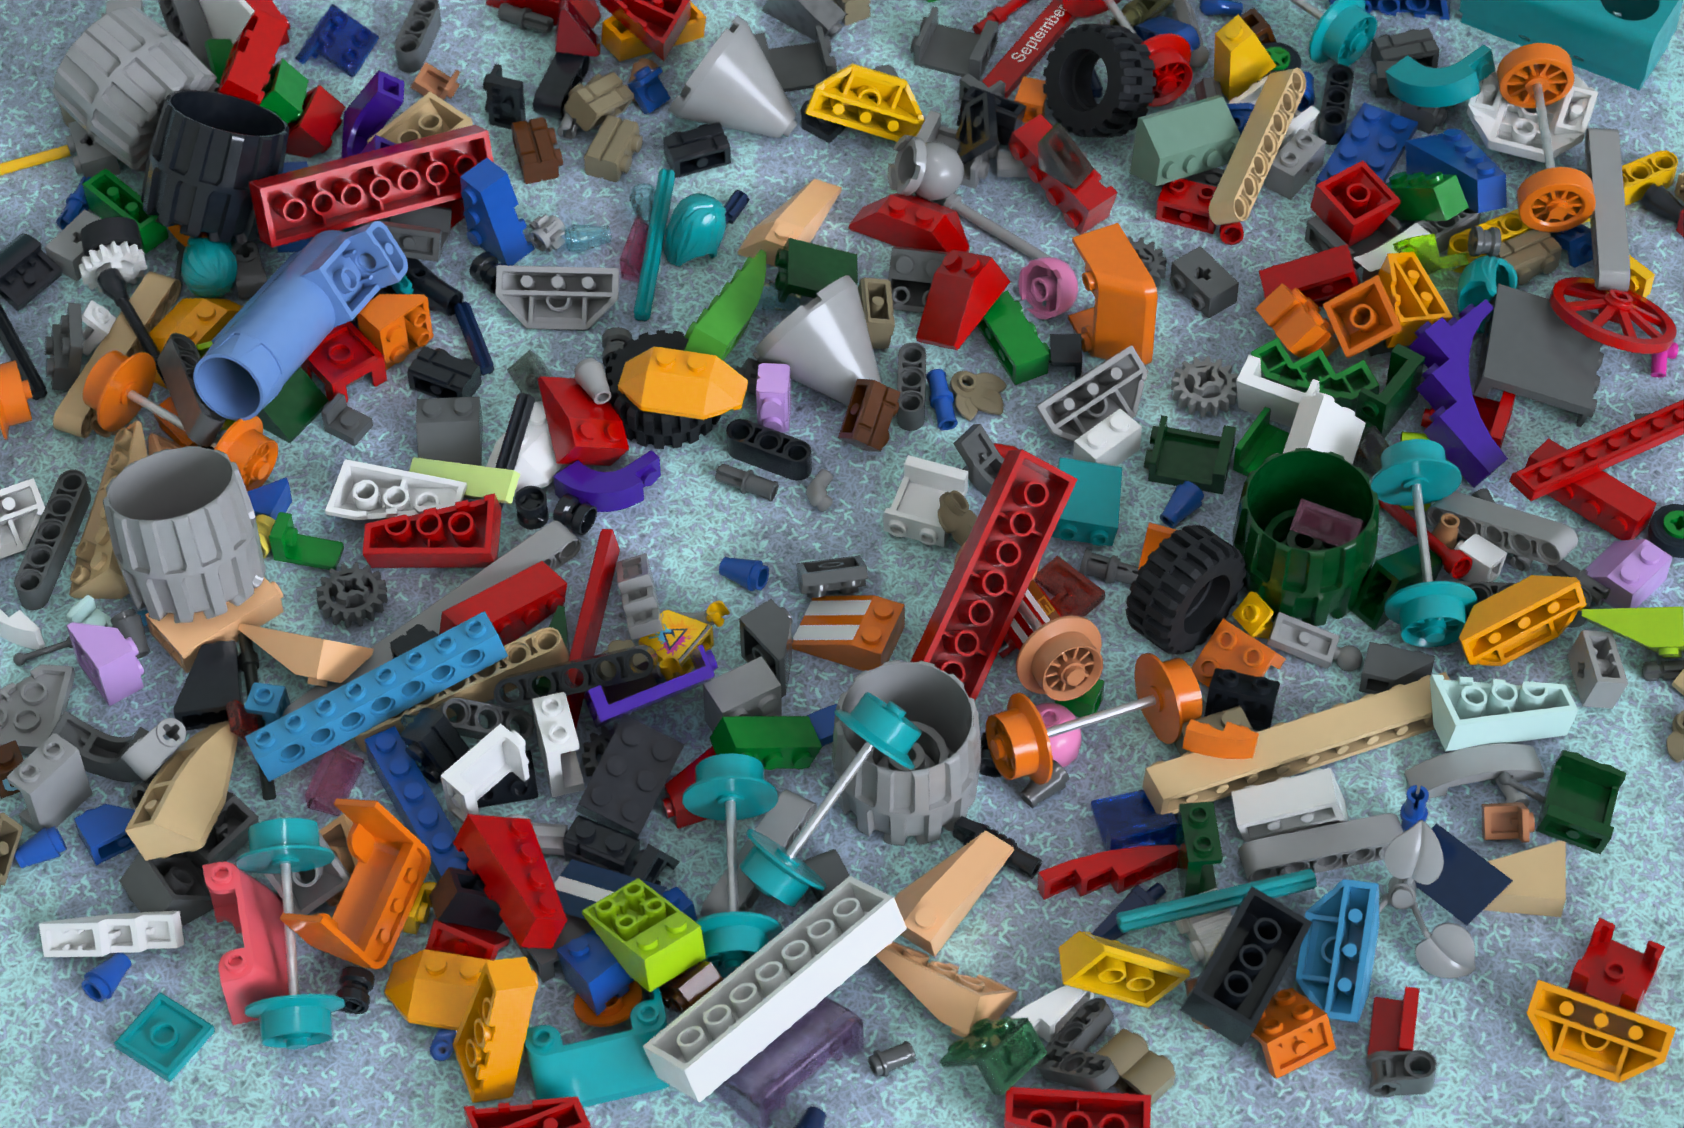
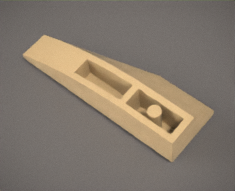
M138 420L126 428H121L115 435L114 445L82 538L75 551L77 558L75 568L70 576L72 583L69 594L73 598H84L86 595H90L94 599H122L129 594L114 554L103 499L107 497L106 487L112 478H115L124 470V467L132 462L148 456L142 423Z
M238 718L211 724L193 735L163 764L149 784L125 829L145 861L160 857L168 858L173 854L186 851L194 852L203 848L206 844L207 838L226 802L241 722Z

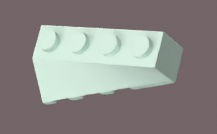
M1431 674L1430 677L1433 726L1445 751L1488 744L1513 743L1566 736L1578 712V708L1566 684L1523 681L1522 685H1511L1502 679H1492L1491 683L1474 682L1473 677L1459 676L1458 681L1444 680L1443 675Z

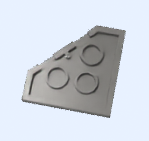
M41 664L30 671L31 675L16 685L12 682L0 689V746L16 740L21 753L31 754L49 738L61 715L66 711L75 678L73 666Z

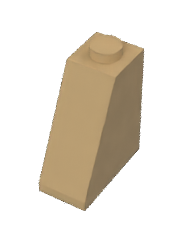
M1566 841L1552 842L1488 861L1512 879L1513 882L1484 909L1485 911L1552 917L1562 916L1566 901Z

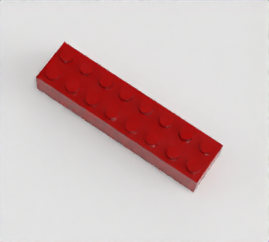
M471 125L250 181L249 187L260 241L273 248L314 237L323 231H337L462 198L460 176L486 158L494 162L489 132L478 125Z
M1023 449L1008 451L910 662L924 661L935 664L936 668L948 674H954L964 683V690L969 698H973L976 701L1074 489L1077 478Z

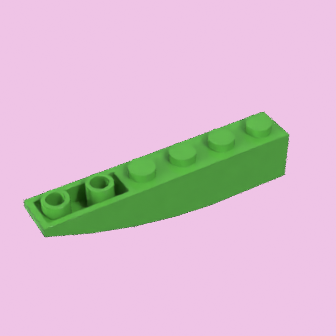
M761 249L754 258L749 256L742 269L736 271L731 282H727L724 285L720 295H716L713 298L708 309L704 308L697 322H692L685 334V338L689 341L684 351L716 355L724 361L735 348L748 327L764 288L766 275L765 251Z

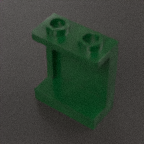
M788 238L783 249H778L775 266L778 267V274L775 279L774 288L778 290V302L785 303L791 293L815 299L818 297L816 294L846 275H849L858 287L857 254Z
M1397 344L1391 351L1386 387L1380 394H1375L1366 388L1360 390L1355 416L1366 423L1361 437L1371 439L1380 444L1417 399L1419 392L1416 388L1421 383L1425 361L1424 356Z
M1161 415L1159 426L1153 425L1150 444L1154 445L1153 450L1147 449L1144 461V468L1149 469L1148 481L1173 486L1182 485L1185 481H1189L1198 486L1201 491L1223 495L1235 444L1236 427L1224 425L1222 435L1219 437L1170 428L1167 426L1168 416Z
M1562 750L1551 769L1536 831L1593 853L1601 854L1612 838L1614 827L1610 826L1618 791L1625 780L1626 773L1611 765L1585 758L1579 753Z
M1214 803L1179 804L1174 845L1179 849L1177 870L1181 895L1184 898L1217 888L1213 864L1222 863L1223 856Z

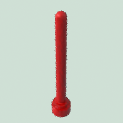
M1378 499L1379 506L1418 538L1416 520L1399 505L1388 504ZM1427 530L1429 549L1442 559L1444 570L1455 579H1460L1467 575L1472 567V559L1462 550L1449 549Z

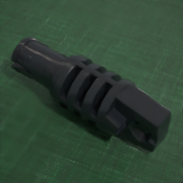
M963 816L955 822L953 837L962 842L963 845H966L986 830L1014 847L1013 853L1004 863L1003 867L1009 866L1030 879H1033L1038 873L1042 860L1017 847L1014 839L1007 838L1003 833L999 834L997 830L991 829L986 824L975 822Z

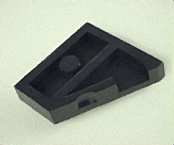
M988 91L965 104L961 117L962 122L955 136V139L960 142L957 153L963 165L998 144L995 96Z
M648 844L646 849L641 850L636 856L633 864L635 868L630 876L661 885V881L657 880L663 869L668 866L674 870L680 861Z

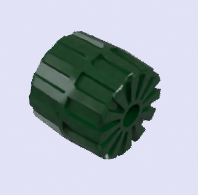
M1296 448L1295 451L1282 454L1276 453L1264 459V463L1256 471H1251L1243 485L1233 528V547L1240 551L1246 564V576L1242 580L1243 586H1245L1248 592H1256L1273 610V622L1277 614L1281 612L1293 618H1301L1303 622L1313 626H1321L1326 624L1329 613L1333 618L1340 619L1354 608L1356 599L1372 569L1378 540V494L1373 492L1367 474L1361 468H1357L1346 461L1344 456L1334 452L1327 453L1312 450L1311 448Z

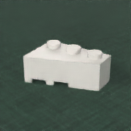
M1331 768L1314 769L1306 774L1282 777L1274 782L1249 785L1241 790L1232 791L1236 824L1244 842L1349 821L1346 801Z

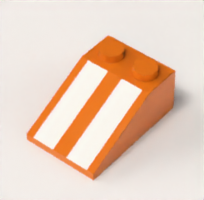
M875 595L812 598L793 637L792 649L861 671H870L884 665V662H889L905 627V604Z

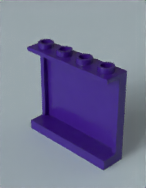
M702 644L697 646L690 654L695 667L694 671L612 704H608L601 685L589 689L584 696V700L595 727L598 728L622 718L624 714L630 715L700 687L703 683L710 681L715 677L713 671L718 668L711 649L705 651Z

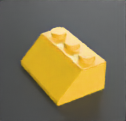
M1078 931L1058 947L1063 984L1145 1008H1149L1190 976L1189 969L1163 955L1149 952L1143 948L1122 944L1116 940L1095 936L1089 932Z

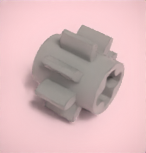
M544 214L542 217L538 216L529 224L533 229L529 234V239L540 251H545L546 249L549 252L553 249L557 250L566 242L562 237L566 232L565 225L554 215L549 217L547 214Z

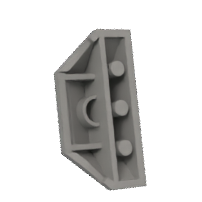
M497 265L496 297L527 329L589 330L618 300L619 268Z
M1131 345L1047 397L1035 409L1052 435L1074 443L1077 438L1118 409H1122L1131 418L1135 417L1148 370Z

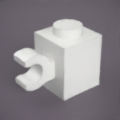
M1476 533L1465 542L1461 540L1454 548L1455 550H1462L1472 559L1473 563L1470 571L1462 577L1465 581L1493 582L1500 575L1507 556V552Z

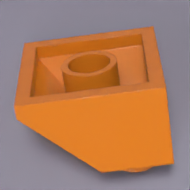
M1378 275L1323 304L1343 352L1348 359L1403 330Z

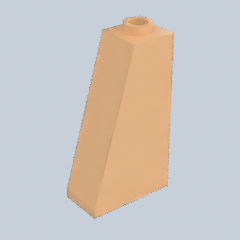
M264 577L261 585L254 588V594L244 603L235 606L228 601L226 602L228 611L210 619L205 617L203 611L195 612L193 622L175 623L174 614L168 613L160 621L148 617L149 613L145 614L151 635L179 666L188 673L203 644L231 640L237 642L239 640L238 635L241 633L238 630L239 623L260 627L284 612L281 602L283 593L274 581L270 583Z

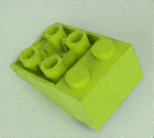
M639 878L582 910L585 919L626 973L649 992L706 959L701 926Z

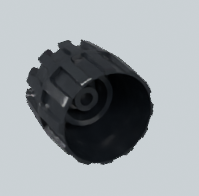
M184 90L169 94L165 99L147 157L141 194L142 209L147 215L158 216L155 221L164 227L181 225L180 233L193 238H197L201 232H206L211 242L229 243L233 240L240 244L259 239L260 236L249 182L282 174L289 136L288 124L269 109L259 106L254 102L223 93Z

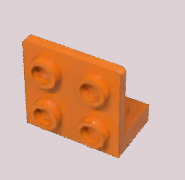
M1223 618L1191 669L1196 679L1209 687L1216 668L1234 670L1237 673L1255 677H1263L1270 665L1279 670L1286 658Z
M1293 988L1279 990L1272 996L1255 1030L1250 1035L1261 1043L1268 1071L1275 1079L1336 1049L1327 1013Z

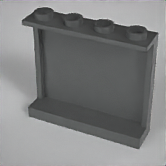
M1498 284L1497 293L1489 300L1494 309L1486 316L1473 395L1485 399L1493 387L1578 413L1576 426L1582 427L1586 418L1592 417L1596 410L1597 400L1593 399L1600 384V376L1597 375V371L1603 361L1604 353L1600 352V347L1603 344L1587 338L1566 324L1553 311L1549 299ZM1586 310L1575 311L1590 322L1599 315Z

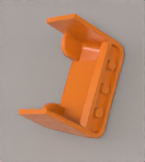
M1118 223L1072 237L1073 244L1085 262V273L1082 274L1083 284L1086 290L1091 291L1095 296L1094 307L1068 315V320L1075 332L1081 334L1082 351L1088 352L1092 357L1107 360L1132 345L1144 365L1151 363L1158 299L1157 289L1152 276Z
M336 798L334 805L353 822L348 833L347 846L349 852L358 860L332 917L325 913H315L313 915L282 913L280 920L316 949L364 968L380 969L388 962L431 866V854L429 849L378 801Z

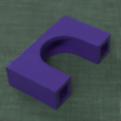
M378 70L347 107L343 116L341 158L396 145V143L375 134L384 128L389 119L404 103L405 81ZM373 135H375L372 138V140L369 143H367V140L370 139Z

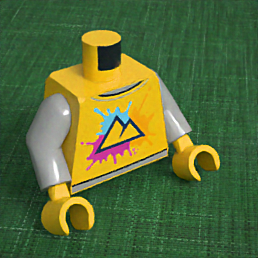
M715 601L707 607V610L698 613H676L671 610H664L661 613L663 631L641 637L638 641L639 645L652 647L658 656L657 666L652 671L654 679H666V681L687 674L695 668L690 654L699 645L703 644L705 651L714 646L712 625L715 624L717 627H721L724 624L722 616L729 615L730 613L722 601Z

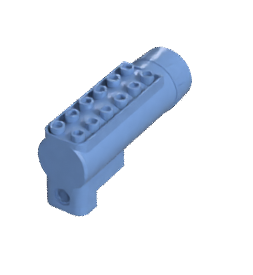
M375 221L346 233L336 230L323 231L315 235L302 250L294 252L213 338V344L196 364L193 380L196 391L202 401L212 411L230 420L237 421L238 419H243V421L254 418L280 393L289 378L336 326L352 321L381 288L399 282L407 273L408 263L406 256L387 226L380 221Z

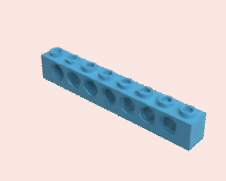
M484 611L245 736V739L257 763L270 782L508 657L498 633Z

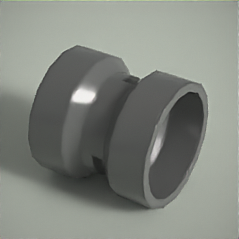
M613 327L607 329L602 334V347L604 349L602 360L605 367L612 360V355L619 348L623 349V344L632 339V334L629 330Z

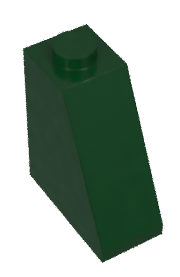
M1419 544L1375 561L1356 599L1355 606L1351 610L1373 630H1377L1389 620L1385 614L1384 606L1392 594L1407 586L1423 583ZM1429 549L1433 581H1435L1443 564L1442 559Z

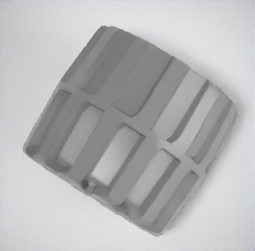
M129 6L113 10L94 22L71 45L60 66L57 68L54 77L53 94L57 102L101 146L133 170L144 171L166 97L173 92L177 93L184 90L217 92L219 84L216 82L217 77L185 44L143 11Z
M201 446L165 449L132 462L124 467V470L115 478L111 479L106 487L107 497L103 499V506L117 563L132 601L138 610L146 607L149 613L148 617L158 621L168 613L174 614L175 623L193 622L194 613L203 611L205 617L210 619L228 611L226 602L228 601L235 606L241 605L254 594V588L261 585L266 569L254 509L239 468L235 462L230 461L226 453L220 450L202 448Z
M900 660L884 662V665L870 671L865 670L856 676L847 692L840 695L836 709L851 713L865 692L871 693L886 704L892 701L906 712L904 717L922 732L907 753L915 767L913 770L908 769L874 748L838 797V801L844 814L850 810L857 816L856 828L868 837L875 829L884 833V842L887 844L904 846L908 836H915L918 844H927L940 839L941 827L948 831H953L955 822L961 816L967 818L968 807H971L975 801L981 765V737L978 711L975 700L969 698L964 690V683L954 674H948L936 668L935 664L924 661L901 662ZM836 715L831 755L835 782L839 780L866 743V740L851 730Z

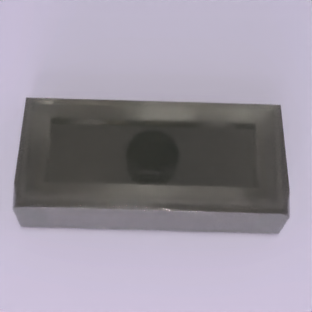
M529 350L509 367L507 371L521 393L533 396L535 402H542L537 379L540 376H553L542 358Z

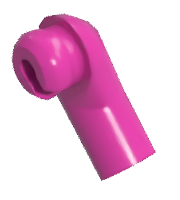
M1673 342L1668 350L1652 354V377H1666L1667 358L1675 359L1678 355V344L1676 342Z

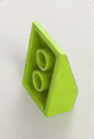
M1683 606L1582 609V617L1592 624L1659 653L1662 658H1682V652H1684Z

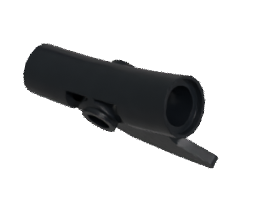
M406 257L408 270L405 276L412 283L414 290L412 294H424L428 298L429 311H441L447 316L454 315V306L457 303L461 304L463 302V293L436 276L419 259ZM389 285L381 288L373 298L379 294L397 293Z

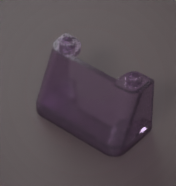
M825 997L817 1006L809 1010L788 1030L784 1031L767 1045L763 1051L759 1052L742 1066L737 1073L724 1081L714 1092L751 1128H770L773 1125V1121L769 1118L771 1112L776 1106L780 1110L785 1107V1097L832 1057L836 1061H840L844 1053L852 1059L864 1049L863 1020L852 1010Z

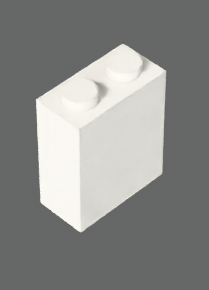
M1317 393L1316 396H1302L1283 453L1295 451L1296 448H1311L1321 452H1334L1344 456L1346 461L1353 464L1366 423L1356 417L1353 410L1336 404L1334 398L1330 395Z

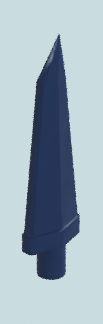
M1158 882L1147 891L1139 885L1135 886L1125 899L1092 932V935L1109 940H1116L1125 933L1119 930L1116 915L1119 912L1156 904L1155 901L1166 893L1165 888Z

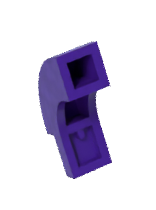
M650 450L626 467L612 472L592 470L577 460L553 476L555 495L561 499L562 496L569 493L577 497L580 503L587 502L595 506L597 512H611L629 508L643 501V488L653 485L661 476L660 458L654 451Z

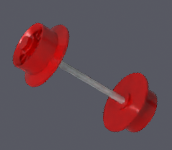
M1062 0L1066 11L1076 17H1091L1110 10L1121 26L1130 29L1132 33H1136L1117 6L1121 0ZM1161 34L1142 42L1143 45L1148 47L1151 53L1149 59L1153 60L1155 65L1153 77H1156V86H1153L1152 94L1155 95L1153 102L1148 104L1150 107H1160L1175 101L1191 84L1193 78V71L1189 65L1191 47L1185 38L1177 34Z

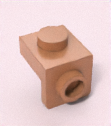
M425 62L410 88L423 96L428 92H432L442 100L446 96L452 99L460 86L456 79L461 72L455 70L450 77Z
M1522 802L1482 804V838L1484 840L1519 839L1522 843L1530 842V833H1533L1535 830V819L1533 812H1529V808Z

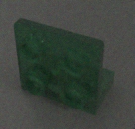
M1007 1016L1000 1020L985 1018L972 1025V1032L969 1035L952 1043L948 1047L949 1052L940 1059V1063L943 1067L977 1065L993 1095H1003L1048 1052L1028 1017L1012 1019L1010 1016Z

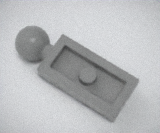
M1174 0L1176 8L1172 12L1174 20L1193 26L1200 39V47L1191 52L1189 64L1194 67H1201L1208 62L1209 51L1203 44L1195 12L1188 0Z
M1281 612L1275 617L1267 645L1327 669L1333 659L1336 660L1337 665L1342 670L1349 672L1358 669L1362 663V654L1358 648L1351 645L1342 648L1337 647L1339 635Z

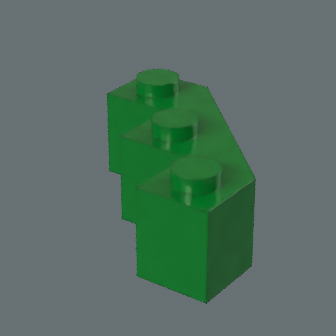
M1279 338L1251 351L1252 356L1261 359L1262 378L1303 393L1307 392L1313 379L1318 380L1319 392L1332 396L1334 402L1341 407H1346L1353 411L1356 410L1358 394L1362 388L1379 394L1380 385L1365 360L1336 374L1321 348L1294 363Z

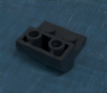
M24 233L18 235L0 250V295L17 311L57 280L63 271L41 250L42 244L38 240Z

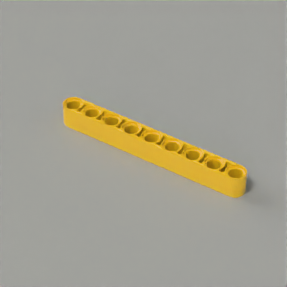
M1661 150L1623 165L1625 206L1641 200L1653 183L1659 187L1663 185L1666 189L1671 187L1678 166L1677 156L1672 152ZM1518 209L1477 225L1481 226L1483 230H1488L1491 227L1499 228L1501 243L1533 230L1522 222ZM1471 228L1453 235L1449 240L1446 265L1453 272L1462 273L1469 263L1478 258L1477 256H1470L1468 251V237Z

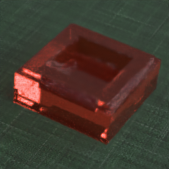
M235 699L226 704L230 730L246 741L245 736L259 729L256 714L247 713L244 708L245 705Z

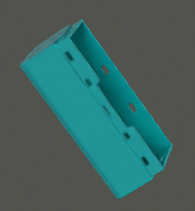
M1461 0L1459 12L1462 13L1461 23L1521 46L1532 43H1548L1559 46L1570 55L1573 66L1640 91L1667 49L1677 29L1683 0Z

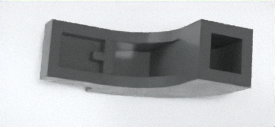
M973 424L953 444L966 463V466L962 469L968 471V479L987 497L1004 458L1000 455L982 425Z
M67 711L61 715L50 736L56 733L79 749L85 771L121 782L142 780L120 757L142 736H146L149 733L147 730L140 727L129 737H116L95 729Z

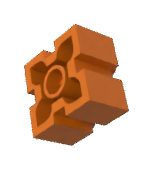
M1282 283L1255 308L1264 321L1275 331V334L1285 347L1297 357L1304 358L1321 348L1327 358L1340 346L1331 322L1327 318L1323 319L1319 314L1321 309L1311 298H1306L1296 287L1291 290Z

